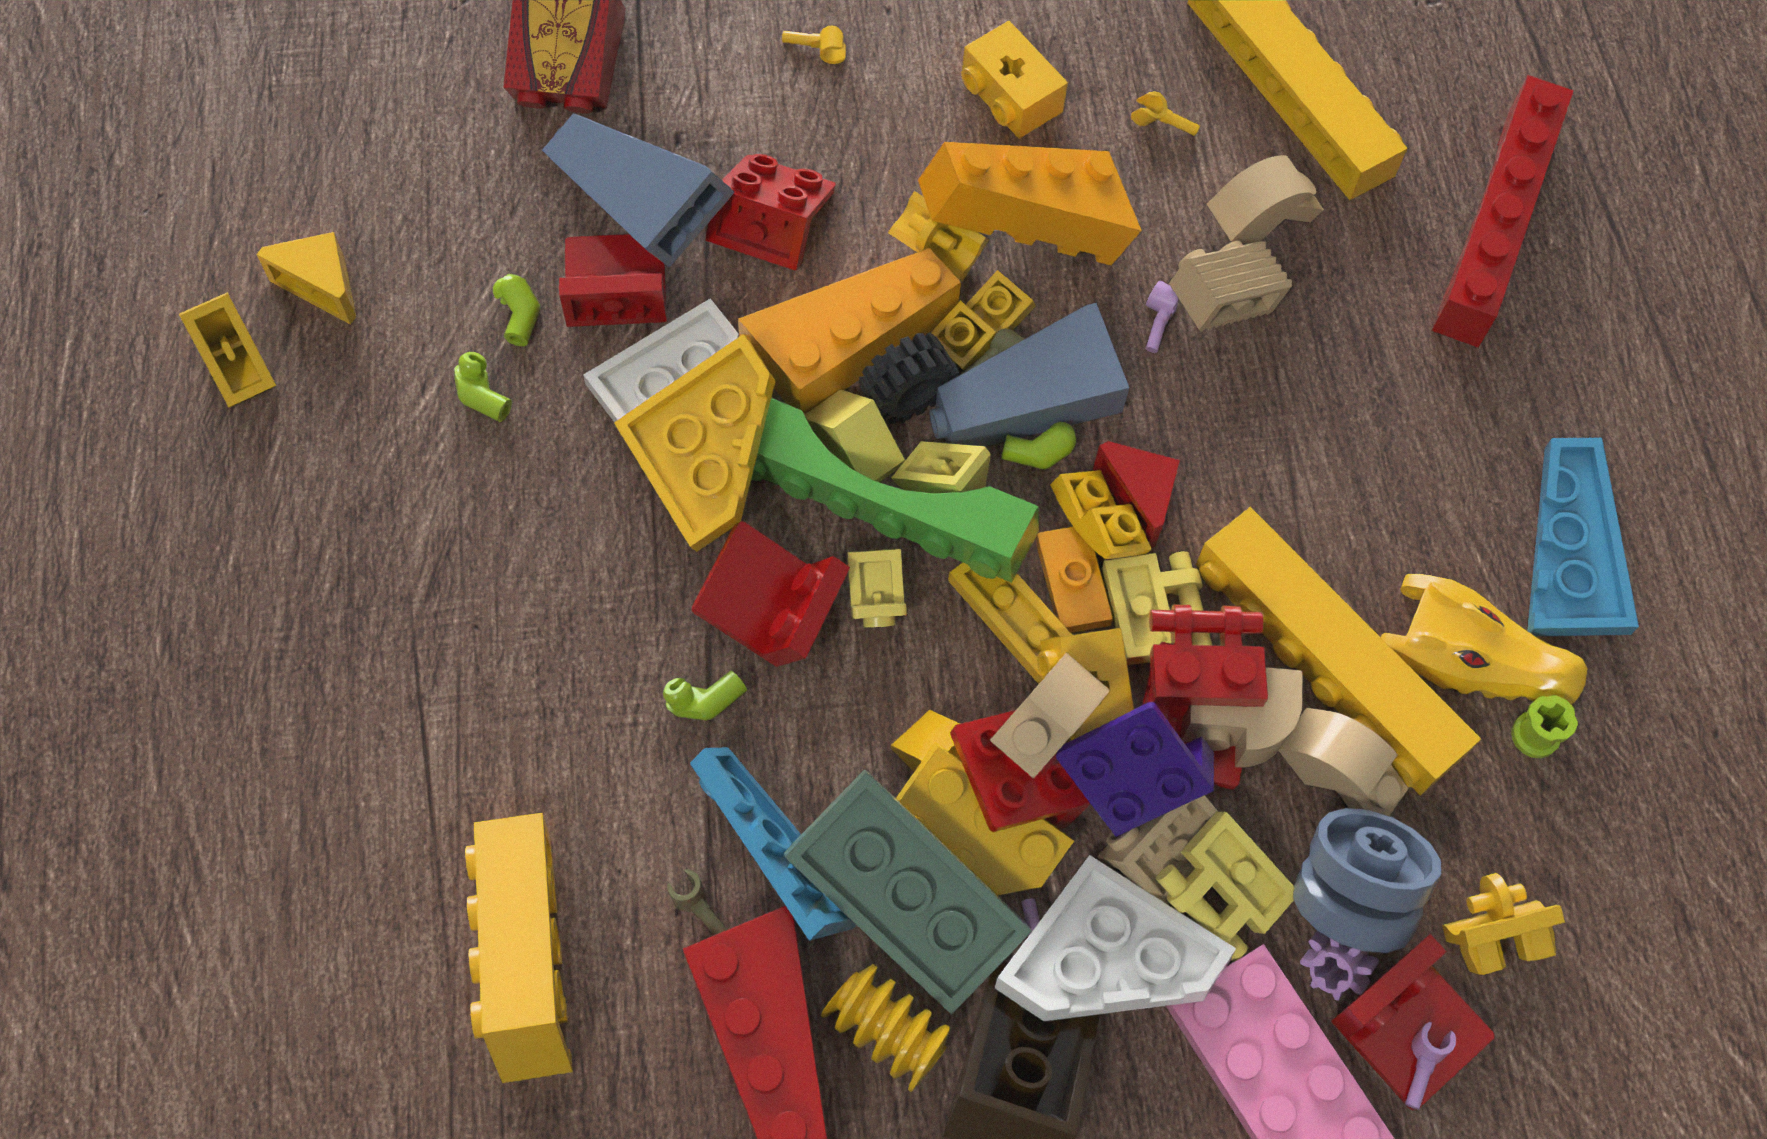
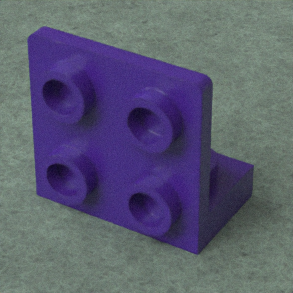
M1148 702L1064 744L1056 754L1059 763L1115 837L1214 791L1213 750L1203 736L1184 744L1154 702Z

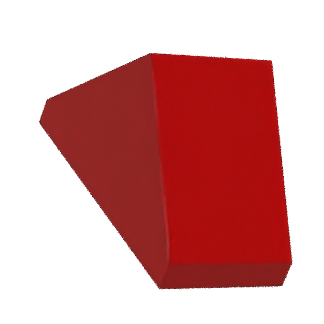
M1107 441L1099 445L1093 470H1101L1116 505L1132 504L1151 548L1156 546L1165 521L1180 460Z

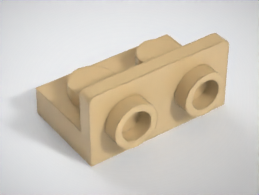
M1204 795L1117 837L1111 831L1106 840L1108 845L1100 852L1097 858L1108 867L1118 868L1126 879L1169 905L1170 903L1167 901L1168 892L1156 880L1157 875L1162 869L1171 864L1185 878L1191 874L1195 867L1186 859L1181 851L1218 811Z

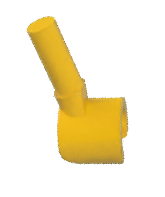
M827 26L822 29L820 34L783 31V43L820 48V58L826 63L838 64L842 63L846 58V45L843 42V33L836 26Z
M1156 91L1149 92L1136 99L1138 103L1146 107L1139 108L1131 113V118L1137 125L1147 126L1159 120L1193 136L1197 134L1200 125L1167 109V101L1161 93Z

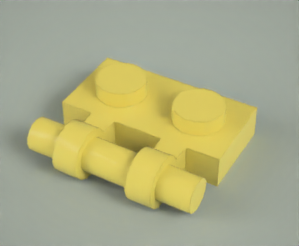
M1181 551L1170 555L1169 561L1172 571L1160 572L1156 553L1104 561L1102 567L1103 577L1115 628H1121L1127 665L1150 662V650L1153 644H1160L1161 641L1171 644L1170 632H1151L1149 628L1151 609L1170 610L1166 594L1178 595L1180 605H1190L1192 610L1204 611L1199 590L1203 587L1199 570L1192 567L1189 552ZM1191 633L1192 645H1212L1210 633Z
M1216 812L1181 851L1186 859L1195 867L1188 877L1185 878L1173 864L1162 869L1156 877L1159 884L1168 892L1167 901L1178 912H1186L1195 923L1236 948L1230 960L1231 962L1237 961L1247 952L1248 946L1236 934L1245 923L1254 933L1265 934L1294 901L1293 884L1227 812ZM1211 887L1228 903V906L1221 914H1218L1203 898Z

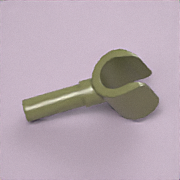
M1001 329L992 340L990 349L961 372L960 375L1023 341L1025 338L1011 329Z
M690 869L684 870L691 884L695 886L693 891L687 895H678L669 883L667 884V890L676 908L684 912L692 911L697 918L701 919L713 935L727 930L710 909V905L705 901V889L697 873Z

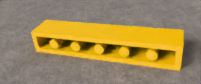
M1188 0L1187 3L1349 200L1396 176L1408 149L1403 143L1400 134L1388 126L1375 110L1371 100L1367 96L1362 95L1346 76L1343 67L1338 62L1333 61L1318 43L1315 34L1311 30L1306 29L1291 11L1286 0Z
M1251 507L1204 543L1195 565L1199 568L1206 584L1215 591H1222L1235 606L1241 607L1242 612H1262V633L1273 644V649L1278 658L1291 668L1296 667L1297 670L1302 671V675L1311 683L1313 693L1323 704L1334 707L1340 714L1360 722L1384 739L1398 754L1391 764L1405 784L1408 787H1412L1420 796L1460 762L1481 740Z

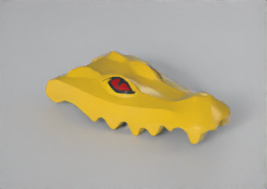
M1423 574L1405 575L1400 591L1410 599L1421 601L1407 636L1384 633L1381 635V638L1415 672L1442 689H1456L1461 694L1480 691L1484 697L1490 699L1503 697L1513 701L1518 697H1526L1531 701H1535L1541 696L1557 695L1566 699L1572 705L1579 698L1586 684L1588 670L1581 657L1566 649L1553 646L1531 634L1508 618L1476 591L1454 580Z

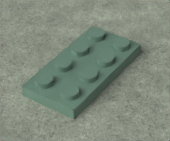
M865 769L784 852L785 858L951 1015L1032 932L1029 925Z

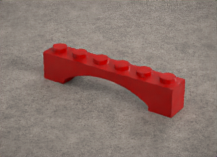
M1527 75L1509 110L1497 144L1499 147L1486 189L1455 271L1444 293L1431 331L1479 348L1497 318L1574 90Z

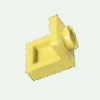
M901 549L847 552V563L850 567L848 578L852 618H863V627L894 626L895 616L907 615V607L904 602Z

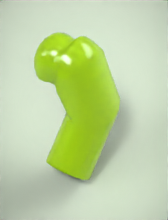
M507 274L503 278L498 279L493 285L495 299L501 298V304L508 305L512 311L504 338L513 345L527 346L540 312V303L526 279L515 274Z
M476 352L462 354L458 361L459 365L454 370L458 399L465 406L498 422L504 421L511 410L512 400L490 390L488 374L485 370L487 361L481 354Z
M1057 422L1033 441L1007 434L1001 459L1038 469H1049L1073 451L1076 445L1074 428L1066 422Z
M730 670L708 689L693 687L683 678L673 679L664 687L663 697L666 700L667 709L677 717L712 720L746 693L747 688L737 674Z

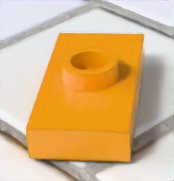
M1074 527L1038 533L1035 542L1054 615L1070 633L1111 626L1113 617L1095 551L1084 541Z

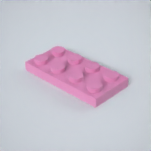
M1264 944L1227 966L1204 1001L1166 1006L1251 1139H1394Z

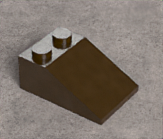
M1003 961L988 977L955 1088L943 1137L948 1139H1075L1100 1014L1049 1021L1041 1020L995 989L998 976L1008 964V962Z

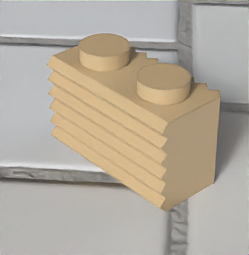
M1233 241L1219 251L1205 253L1203 249L1194 250L1179 262V269L1169 283L1200 332L1206 328L1209 330L1214 326L1217 328L1221 324L1224 326L1227 323L1232 324L1243 319L1246 321L1250 317L1253 319L1258 315L1261 317L1265 313L1268 315L1274 311L1292 287V280L1287 279V273L1281 271V264H1276V257L1271 256V249H1266V242L1264 241L1243 245L1240 241Z

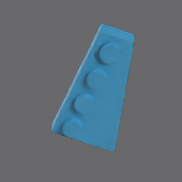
M1551 438L1544 451L1527 631L1535 636L1631 635L1639 625L1602 438Z
M728 747L704 748L690 762V765L700 778L699 784L701 788L722 810L809 941L853 929L856 924L785 858L784 852L801 833Z

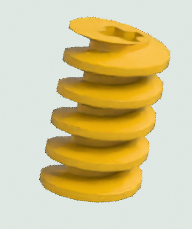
M872 964L860 972L856 971L835 993L820 1016L825 1018L840 1010L835 1029L840 1033L858 1025L853 1044L858 1048H862L876 1040L871 1059L878 1064L892 1055L895 1056L890 1075L897 1079L905 1073L912 1071L913 1074L908 1090L912 1093L947 1049L945 1043L950 1027L944 1024L930 1033L927 1027L932 1012L926 1009L914 1017L908 1015L914 997L907 994L896 1002L890 1000L896 982L889 979L878 987L872 985L878 968Z

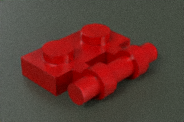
M1176 604L1172 605L1171 610H1150V631L1170 632L1171 645L1153 644L1150 650L1152 702L1156 705L1264 707L1268 700L1264 647L1242 646L1241 634L1262 633V612H1242L1240 606H1222L1220 611L1192 610L1190 605ZM1191 633H1220V646L1192 645Z

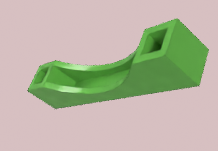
M771 398L751 480L760 481L765 479L779 485L787 494L796 499L806 500L808 497L825 504L831 512L845 519L856 517L872 524L877 531L893 539L906 538L920 544L927 553L937 558L945 559L949 556L968 564L971 570L982 577L989 579L999 577L1012 583L1039 532V506L990 486L966 492L933 494L902 490L876 482L849 468L828 451L812 431L802 410Z

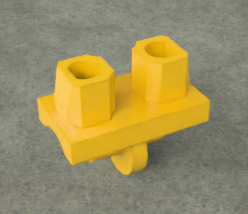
M916 191L909 198L908 204L900 218L892 225L888 232L916 252L930 248L962 282L989 241L988 238L979 232L932 221L924 196Z
M1494 873L1481 878L1479 895L1466 899L1467 907L1472 914L1482 911L1487 913L1444 924L1442 927L1446 942L1460 945L1461 953L1469 972L1484 975L1503 970L1506 967L1500 944L1501 939L1514 937L1518 957L1521 960L1533 961L1555 956L1556 946L1552 926L1565 923L1561 906L1544 907L1540 901L1536 900L1513 906V903L1527 899L1524 886L1517 884L1507 887L1502 877Z

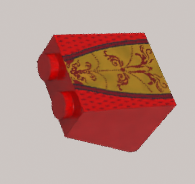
M513 0L503 88L513 99H517L518 105L529 108H545L546 102L564 104L565 110L576 113H592L593 107L607 108L625 19L626 8L622 1Z

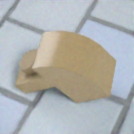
M1286 155L1270 157L1248 167L1229 181L1207 203V206L1230 241H1240L1241 243L1249 244L1262 241L1284 219L1311 222L1324 210L1314 196L1316 194L1314 184L1308 177L1297 171Z
M1066 652L990 741L1034 779L1070 736L1090 716L1108 694L1109 689Z
M1266 667L1268 700L1264 707L1189 705L1181 721V740L1183 742H1191L1203 736L1213 751L1225 750L1230 746H1235V767L1255 766L1269 760L1285 743L1299 721L1302 711V671Z
M1306 708L1301 714L1294 730L1278 750L1305 785L1336 790L1351 809L1370 810L1390 816L1409 789L1391 765L1398 755L1394 749L1365 725L1336 712Z

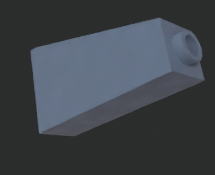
M575 113L557 130L554 137L542 149L553 162L638 243L668 267L677 260L735 193L705 165Z
M1092 303L938 387L936 408L929 411L930 421L936 439L944 438L945 443L986 447L1005 442L1007 434L1022 438L1045 432L1051 425L1057 422H1066L1074 425L1122 413L1129 385L1097 303Z

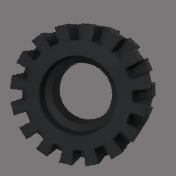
M917 333L912 340L908 336L900 339V345L894 347L893 344L886 347L887 353L883 356L877 354L871 360L874 365L866 366L862 371L864 376L859 377V384L861 385L859 387L866 398L874 400L884 421L896 424L899 419L902 422L910 420L913 413H916L917 416L925 412L924 408L928 405L934 407L936 405L938 387L956 378L959 375V370L937 336L935 337L932 333H928L926 336L923 333Z

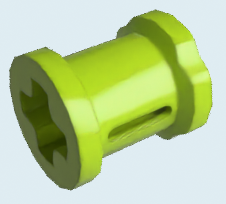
M1557 695L1538 697L1531 703L1527 712L1520 715L1513 723L1511 736L1515 746L1523 754L1531 758L1541 759L1550 756L1559 748L1561 742L1566 741L1575 733L1578 725L1575 710L1566 699ZM1542 723L1547 727L1546 730L1541 727Z

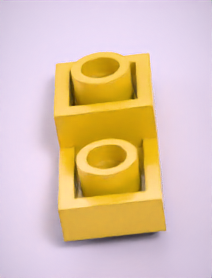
M997 270L966 305L960 300L931 333L935 337L937 336L952 361L964 371L990 349L991 342L998 331L1005 328L1014 330L1036 305L1027 294Z
M1101 470L1060 474L1050 484L1057 501L1075 530L1105 560L1145 555L1151 550V546L1132 504L1116 505Z

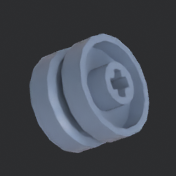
M1345 808L1332 811L1318 823L1310 843L1309 857L1302 863L1294 883L1293 900L1300 914L1317 931L1339 944L1364 952H1392L1404 948L1414 937L1423 917V906L1432 897L1440 879L1441 859L1433 846L1413 828L1393 817L1364 809Z

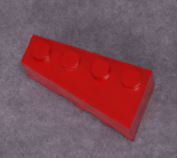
M783 906L683 948L688 968L756 1139H827L794 918L788 908Z

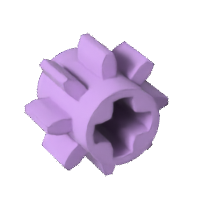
M1316 931L1309 940L1312 949H1308L1300 960L1301 965L1310 967L1312 978L1310 986L1312 988L1319 987L1325 992L1332 993L1334 1000L1338 1001L1349 987L1355 993L1361 995L1370 983L1367 975L1372 974L1379 963V959L1369 956V952L1339 944L1321 932Z

